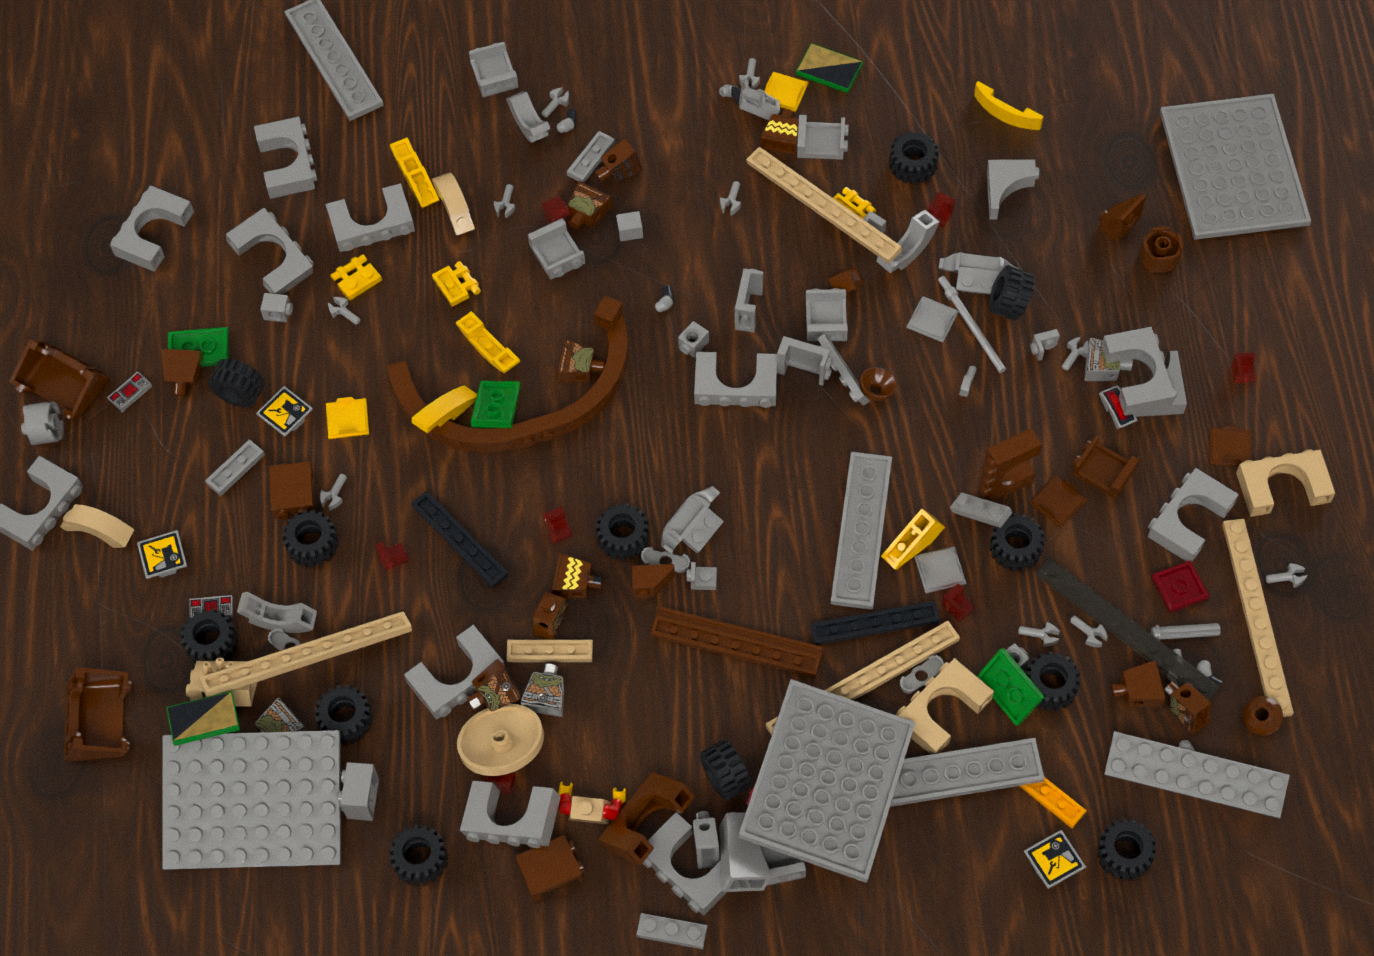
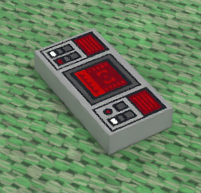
M136 372L107 398L117 409L123 412L146 393L152 385L139 372Z
M232 595L190 599V617H194L193 613L196 611L198 614L202 613V609H207L208 612L211 609H216L217 613L222 611L225 616L233 617Z

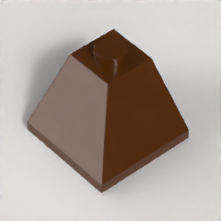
M1143 193L1112 206L1109 211L1105 210L1099 218V230L1118 242L1141 218L1147 195Z

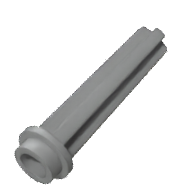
M1218 623L1167 627L1155 625V627L1151 628V638L1160 642V640L1219 636L1221 629Z

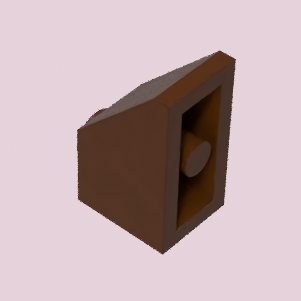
M674 564L632 566L633 597H638L639 599L655 597L675 577Z

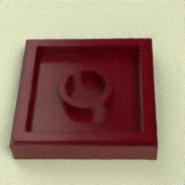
M1191 560L1154 573L1151 576L1169 613L1209 599V594Z

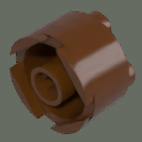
M1159 226L1152 228L1144 237L1140 250V259L1146 270L1158 273L1174 270L1177 267L1183 249L1182 237L1179 233L1171 231L1169 227Z

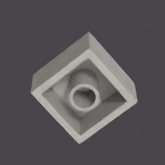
M347 762L346 770L342 771L341 782L344 785L343 791H339L338 804L341 805V810L344 811L347 819L373 821L379 785V777L373 764Z

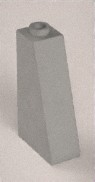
M726 813L719 826L722 889L724 892L764 891L772 877L760 846L738 838L746 813Z

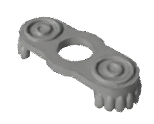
M652 547L644 548L641 553V559L645 565H661L660 559L667 556L671 558V564H674L675 572L683 573L690 567V558L686 554L678 556L673 553L669 554L667 551H655Z
M274 628V630L272 629L269 632L268 640L270 644L279 651L285 650V646L289 643H294L296 646L301 645L297 639L285 634L283 629Z
M938 655L929 656L925 663L915 667L906 677L902 676L900 679L902 691L912 694L922 686H925L932 676L935 677L940 673L939 670L944 665L943 659L940 656L938 657ZM918 671H925L928 678L925 681H919L916 679L915 674Z

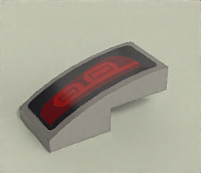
M1118 385L1099 393L1105 410L1110 412L1117 429L1137 421L1135 414L1124 416L1119 401L1121 389Z

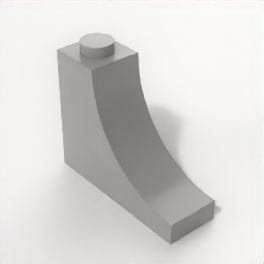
M988 160L989 220L998 218L999 207L1008 195L1022 188L1034 187L1035 179H1039V167L1035 166V160Z
M1170 351L1167 358V368L1171 375L1170 382L1172 386H1175L1177 397L1174 399L1172 407L1136 413V417L1184 414L1187 401L1178 351Z

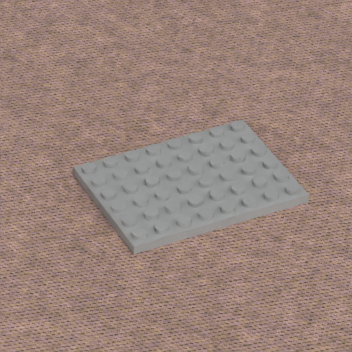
M1274 94L1161 107L1160 115L1194 240L1310 226L1311 218Z
M791 679L738 838L866 883L915 722Z
M340 730L229 733L177 746L173 745L171 735H163V869L340 865L341 805L338 804V794L341 791Z

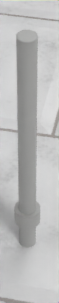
M941 276L938 281L945 290L944 294L948 300L953 302L998 372H1004L1006 370L1005 366L958 297L959 293L955 287L950 285L945 276Z

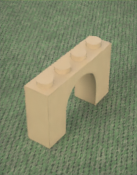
M1310 449L1298 454L1287 453L1281 457L1273 458L1269 456L1258 461L1247 460L1239 465L1236 472L1250 517L1271 513L1274 501L1268 486V478L1278 473H1287L1297 477L1304 485L1311 506L1331 503L1335 495L1321 450L1313 451Z
M955 658L950 663L946 662L940 668V673L936 677L932 676L926 682V688L922 692L917 691L911 698V703L907 707H901L896 716L915 722L911 738L930 755L941 753L950 743L951 735L929 716L927 706L931 700L940 695H952L961 699L978 714L993 697L994 691Z

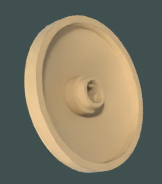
M509 704L492 712L486 708L471 717L462 727L457 739V749L462 762L471 771L485 776L505 775L519 770L535 758L543 745L544 730L537 714L525 706Z

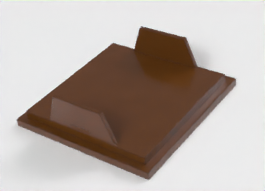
M1225 425L1222 428L1210 427V464L1239 467L1242 462L1252 460L1251 430H1241L1240 426Z
M1054 475L1029 503L1061 528L1087 499L1078 493L1077 488L1066 479L1062 480Z

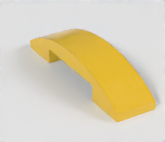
M979 81L976 83L974 93L976 99L994 117L1019 128L1041 129L1042 115L1029 108L1021 112L993 97L994 89Z
M472 311L456 322L458 328L476 350L501 372L506 373L520 362V359L508 347L505 349L485 329L483 322Z

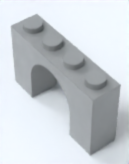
M294 117L254 126L260 152L289 148L298 153L296 160L290 166L263 172L270 199L315 189L314 181H317L315 169L311 170L314 162L312 154L307 152L311 148L309 140L304 138V135H307L305 123L301 124L300 118Z
M401 183L382 188L387 205V213L380 222L374 225L364 226L355 223L349 215L345 199L326 204L340 252L350 251L360 246H368L374 242L389 240L392 237L407 235L415 231Z
M150 185L147 191L142 194L137 206L132 209L127 221L123 222L121 230L113 237L110 246L114 255L155 272L165 256L161 246L139 237L141 228L147 222L154 219H166L185 227L194 213L191 202Z
M265 208L226 234L228 244L238 256L255 244L264 241L274 242L283 248L286 253L284 262L263 278V286L271 294L283 295L313 274V261L308 255L304 256L302 254L299 244L296 241L292 242L288 237V231L283 226L280 227L272 212L268 213Z
M1152 327L1106 335L1103 338L1102 349L1107 363L1136 359L1144 362L1153 374V378L1147 383L1121 388L1119 401L1124 416L1172 407L1174 399L1177 397L1176 388L1170 382V371L1164 365V353L1158 347V336L1154 334Z
M696 352L695 404L702 406L710 404L721 406L740 405L742 407L761 406L764 408L776 406L777 354L757 353L756 375L753 381L745 387L730 388L722 384L717 378V352Z
M41 456L31 465L27 473L33 482L51 492L48 505L36 514L22 515L0 504V532L32 551L42 543L48 531L55 527L59 517L68 510L71 502L81 494L83 488L78 477Z
M1197 468L1191 474L1189 472L1182 480V487L1180 489L1177 487L1170 497L1172 498L1169 504L1165 502L1159 511L1161 514L1159 518L1154 517L1148 526L1150 529L1148 537L1186 562L1190 560L1193 562L1201 551L1205 539L1187 529L1180 522L1177 511L1188 504H1199L1225 518L1236 503L1239 495Z
M474 625L456 637L459 647L473 663L472 671L464 681L454 685L442 684L431 675L422 662L404 674L406 683L436 720L447 716L452 708L458 704L465 703L470 695L477 692L472 684L473 679L496 659H499L504 665V661Z
M472 782L460 831L466 836L467 840L472 842L486 840L492 844L507 842L512 846L527 844L532 848H540V846L549 847L561 798L554 788L533 786L528 808L524 816L515 824L499 826L495 822V811L500 790L492 782Z
M675 813L648 840L654 849L642 864L647 868L652 867L656 871V876L663 883L667 881L672 886V891L679 898L684 897L689 902L688 906L695 913L700 912L704 916L727 893L722 889L721 860L709 873L696 879L685 878L674 870L671 860L675 851L693 834L692 826L678 813Z

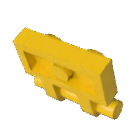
M845 187L842 191L845 197L839 193L833 197V199L862 219L867 215L864 212H876V209L871 206V202L863 200L858 196V192L850 190L848 187Z
M364 254L358 258H352L350 263L336 268V271L330 275L333 281L339 278L342 279L338 283V287L349 301L382 281L381 275L371 263L365 267L362 266L367 261ZM353 269L357 270V272H355L354 274L350 276L347 275V273H349Z
M461 261L455 264L456 270L452 271L450 266H447L432 274L433 280L452 307L469 298L467 291H472L474 295H478L481 292L478 287L479 283L475 278L471 277L469 274L470 270ZM458 278H463L465 282L461 284Z

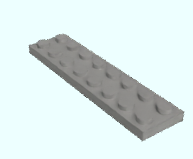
M309 0L284 11L288 21L349 121L384 106L379 94L320 0Z
M851 452L831 596L832 605L873 610L892 457Z
M1115 731L1104 775L1275 818L1281 817L1290 776Z
M1030 738L904 759L890 807L1044 782L1036 739Z

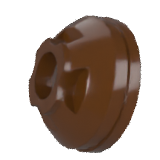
M879 367L866 369L862 373L859 382L863 394L876 401L889 399L894 394L897 385L894 376L889 371ZM870 387L879 388L881 393L875 394L871 392Z
M1267 696L1255 697L1243 709V722L1253 734L1268 736L1275 733L1281 727L1283 711L1274 699ZM1260 708H1264L1269 712L1268 718L1264 721H1259L1255 717L1256 711Z

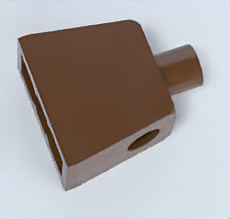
M161 349L164 381L168 384H174L175 396H186V386L197 384L204 354L201 351Z
M1156 661L1124 670L1120 678L1121 683L1111 684L1112 696H1124L1128 707H1162L1165 701Z

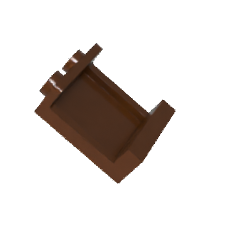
M1095 436L1092 441L1088 440L1083 448L1085 452L1082 456L1078 455L1072 464L1074 466L1073 475L1116 499L1137 469L1139 459L1133 455L1129 460L1100 444L1098 442L1100 437Z
M310 461L269 466L270 504L274 519L286 520L289 517H294L296 513L301 515L302 511L306 510L307 513H310L311 510H315L312 487L314 474Z
M565 835L551 840L549 847L540 846V848H533L515 856L534 902L542 899V894L576 879L579 882L583 880L582 873L585 872L580 859L576 861L573 853H576L573 842L571 840L567 841Z

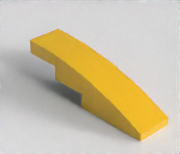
M408 138L390 144L392 153L421 208L440 201L424 166H422Z
M465 385L453 389L414 415L412 423L428 433L437 425L441 427L449 419L454 421L476 401L477 393Z

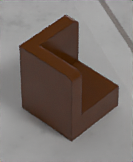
M856 265L841 270L828 279L832 288L845 289L846 293L857 289L864 283Z
M604 296L594 313L595 325L613 332L623 315V303Z

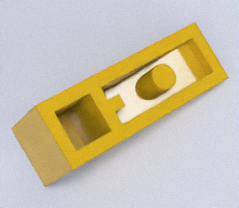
M921 509L881 557L897 570L930 545L945 527L934 516Z

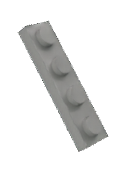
M825 334L818 337L817 339L821 344L819 347L830 350V358H832L831 367L834 371L838 370L841 374L839 379L845 387L848 386L850 388L849 395L855 402L859 401L862 405L870 402V399L861 391L857 379L832 341Z

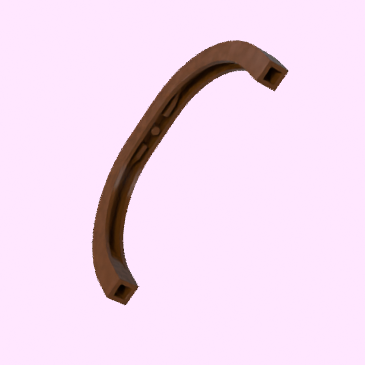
M621 316L613 332L605 329L609 349L607 360L599 379L583 397L568 407L514 424L512 428L479 429L458 425L447 421L441 427L435 426L428 433L419 427L417 428L431 439L454 449L476 453H495L521 447H530L534 443L541 441H550L554 437L581 427L592 420L608 405L623 381L628 362V336L624 316ZM406 361L386 366L397 402L412 423V417L427 405L420 398L413 385Z

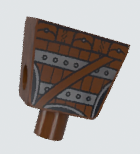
M625 138L601 156L604 166L595 171L600 181L610 176L614 183H618L641 171L642 168L634 149Z

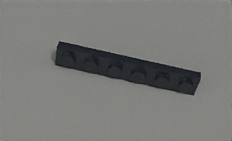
M427 491L411 503L412 508L492 589L509 576L508 572Z
M936 601L815 622L811 623L810 627L814 645H823L939 624L940 616Z

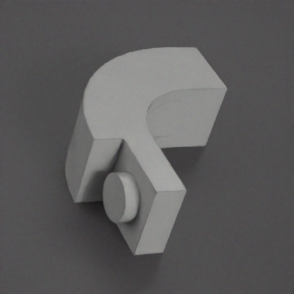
M522 91L506 98L516 123L528 141L532 143L549 135L547 132L550 129L548 122L542 121L539 118L527 92Z
M926 210L912 217L906 233L897 242V244L902 246V252L890 264L880 257H877L876 261L889 273L898 268L903 270L927 246L937 229L939 221Z
M244 592L241 595L237 613L249 618V623L268 630L280 628L286 633H303L313 630L317 611L303 603L289 606L269 603L249 592Z

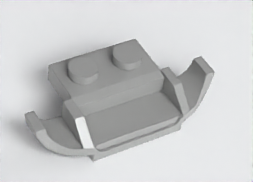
M960 252L940 258L939 269L958 273L957 291L990 295L993 284L1002 269L1007 265H1013L1001 257Z
M713 486L689 496L664 526L661 546L669 554L673 552L674 548L681 541L694 552L699 553L724 522L708 508L710 503L720 493Z

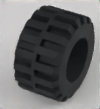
M908 131V134L902 133L900 137L897 136L890 148L889 167L892 174L896 175L898 180L903 179L904 183L909 181L911 184H915V182L920 184L923 183L924 179L928 181L930 176H933L935 170H937L938 145L934 143L932 137L928 138V134H921L920 131H917V133ZM917 155L920 156L922 159L911 160L908 159L906 156Z
M1010 265L1005 266L993 284L989 300L990 311L1011 320L1020 318L1026 310L1033 293V274Z
M221 359L208 385L212 392L223 401L235 406L249 408L255 405L265 385V380L258 371L243 362Z
M621 503L616 504L617 507L614 508L611 505L608 507V511L604 510L601 513L602 517L599 516L597 519L596 532L601 551L604 550L606 556L611 554V558L614 560L617 557L620 558V561H625V558L632 560L634 555L637 557L641 555V550L646 548V544L649 543L647 517H644L642 510L638 512V507L635 505L632 508L628 503H625V506H621ZM620 526H627L634 530L630 536L625 538H618L611 534L614 529Z
M305 510L302 511L301 515L296 513L294 519L290 518L287 521L288 525H285L283 528L285 533H282L283 542L290 558L296 564L300 563L303 567H306L308 564L310 568H313L315 564H319V566L324 565L323 561L326 560L328 562L331 560L330 555H335V548H338V536L333 522H331L328 516H324V513L319 511L317 514L315 510L307 513ZM307 534H321L319 540L313 544L305 545L300 543L301 539Z
M1014 513L1013 517L1009 516L1001 528L994 526L990 540V551H992V558H997L996 563L998 565L1002 563L1004 569L1007 570L1009 567L1012 568V571L1016 572L1017 569L1025 571L1026 567L1030 569L1034 563L1036 564L1039 561L1045 538L1044 531L1040 530L1041 525L1039 523L1035 524L1034 518L1028 519L1025 514L1021 517L1018 516V513ZM1015 536L1020 537L1028 543V546L1020 549L1014 548L1006 542V539Z
M202 609V613L198 614L196 611L193 613L194 617L191 618L189 616L186 619L188 623H183L182 625L183 631L180 632V637L188 657L194 663L196 661H215L217 658H223L224 661H228V656L235 654L234 649L238 647V635L230 618L227 615L225 616L224 612L219 611L217 613L216 609H211L208 612L207 609ZM211 631L220 632L215 642L209 645L199 644V640L204 634Z
M1048 652L1046 656L1044 653L1039 654V658L1035 657L1032 659V663H1029L1026 675L1045 697L1037 708L1042 710V707H1045L1046 711L1049 712L1054 708L1056 712L1060 711L1061 706L1065 709L1069 706V703L1072 704L1081 678H1079L1080 671L1076 669V663H1070V657L1066 656L1064 658L1062 653L1059 652L1057 655H1053V652ZM1047 674L1055 675L1062 680L1064 686L1058 689L1048 688L1043 685L1040 677Z
M338 685L335 690L332 688L328 689L329 693L327 695L323 693L321 695L322 701H317L316 705L318 708L315 709L316 720L321 731L340 730V741L342 744L347 745L348 741H351L353 744L356 742V738L362 739L364 737L363 733L369 732V725H372L373 722L372 710L365 694L360 692L358 688L354 687L351 689L350 685H345V688H342L341 685ZM350 707L356 710L354 716L346 722L332 720L334 714L341 708Z
M723 739L700 752L703 769L712 786L723 799L728 801L751 788L748 771L739 754L728 741Z
M1122 819L1121 823L1118 820L1114 821L1112 826L1108 825L1099 840L1097 846V858H1100L1099 864L1101 867H1106L1104 871L1107 874L1112 872V877L1115 879L1121 876V880L1126 881L1128 877L1131 880H1136L1137 876L1142 877L1149 870L1156 856L1155 837H1150L1152 831L1150 829L1145 830V824L1143 823L1140 825L1136 824L1137 820L1132 819L1131 822H1127V819ZM1119 841L1131 842L1138 849L1139 856L1133 859L1124 858L1116 852L1114 844Z
M419 824L414 825L413 829H410L409 826L406 827L404 833L399 831L397 833L398 839L393 838V847L389 848L390 861L400 880L404 879V882L408 885L412 882L414 886H419V883L426 886L429 880L435 882L437 875L442 876V868L446 869V860H448L447 850L440 834L437 835L436 830L433 828L429 830V827L426 825L420 828ZM416 847L429 848L431 854L424 863L414 865L406 861L407 855L412 849Z

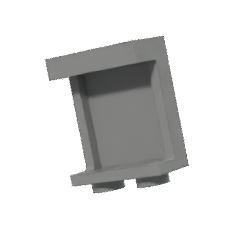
M505 42L494 43L490 46L469 51L470 63L482 98L519 88L517 75L513 71Z
M799 115L797 158L843 160V153L848 150V140H844V136H848L849 125L845 124V117H841V123L807 122V115Z
M563 218L528 234L529 246L550 280L561 277L566 272L578 269L585 264L584 253L579 251L569 235Z
M743 269L735 305V330L755 332L756 305L749 304L751 294H763L762 271Z
M815 288L806 290L807 341H819L817 338L823 334L831 341H847L848 326L845 289L820 290Z
M783 336L777 352V373L785 375L789 365L819 374V385L823 386L825 379L829 380L832 368H830L832 364L830 350Z
M760 846L772 876L767 885L806 877V868L802 860Z

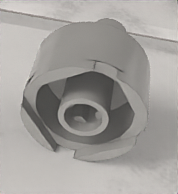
M56 402L23 406L24 423H22L21 429L22 433L28 436L31 445L53 443L62 439L64 424L63 420H59L58 414H61V411Z

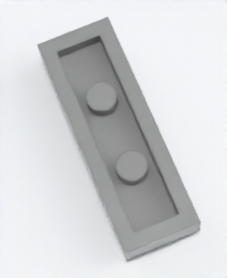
M598 131L567 170V176L578 182L585 183L602 161L601 156L615 145V139Z
M249 439L205 480L206 484L218 495L222 496L265 455L264 451Z
M962 492L950 506L951 511L955 514L1000 528L1012 514L1008 506Z
M641 913L636 935L638 938L703 949L707 925Z

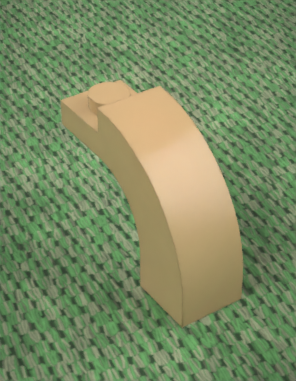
M449 172L433 178L432 182L436 193L447 210L455 235L474 230L467 203L453 174Z
M75 504L64 515L63 523L60 526L65 531L90 533L102 539L113 548L126 547L134 532L133 528L118 518L99 509Z

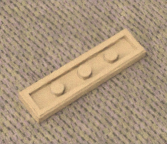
M507 640V662H592L593 640Z

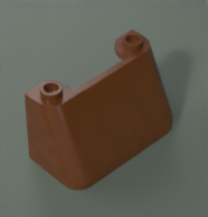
M29 339L9 382L15 385V389L24 394L27 391L33 392L50 402H56L61 407V411L64 412L63 416L74 420L83 415L106 386L110 376L52 344Z
M76 667L68 681L66 693L65 761L124 757L129 752L130 741L126 740V736L123 735L124 697L131 690V680H128V672Z

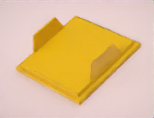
M773 72L766 85L765 92L779 101L780 108L796 112L809 82Z
M353 397L337 398L336 402L326 403L328 439L369 434L366 398L354 399Z

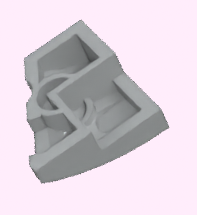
M744 79L741 86L739 108L767 120L773 114L778 115L780 111L779 101L761 89L754 90L748 86L749 81Z

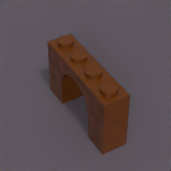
M1032 428L987 448L979 490L984 498L987 497L989 501L994 502L1034 482L1035 472L1027 460L1040 454L1042 443Z
M651 772L598 840L609 853L641 866L654 849L642 834L637 833V829L643 819L653 811L662 808L682 814L695 796L684 783Z

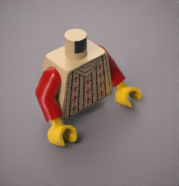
M560 782L558 794L561 796L559 811L563 815H568V820L610 825V820H614L618 816L622 803L626 802L625 788L620 792L617 791V788H614L613 800L609 802L604 799L571 797L573 784L570 783V786H564L563 782Z

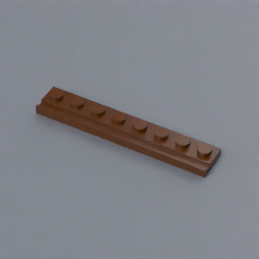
M660 606L658 607V612L650 632V637L813 678H816L823 653V647Z

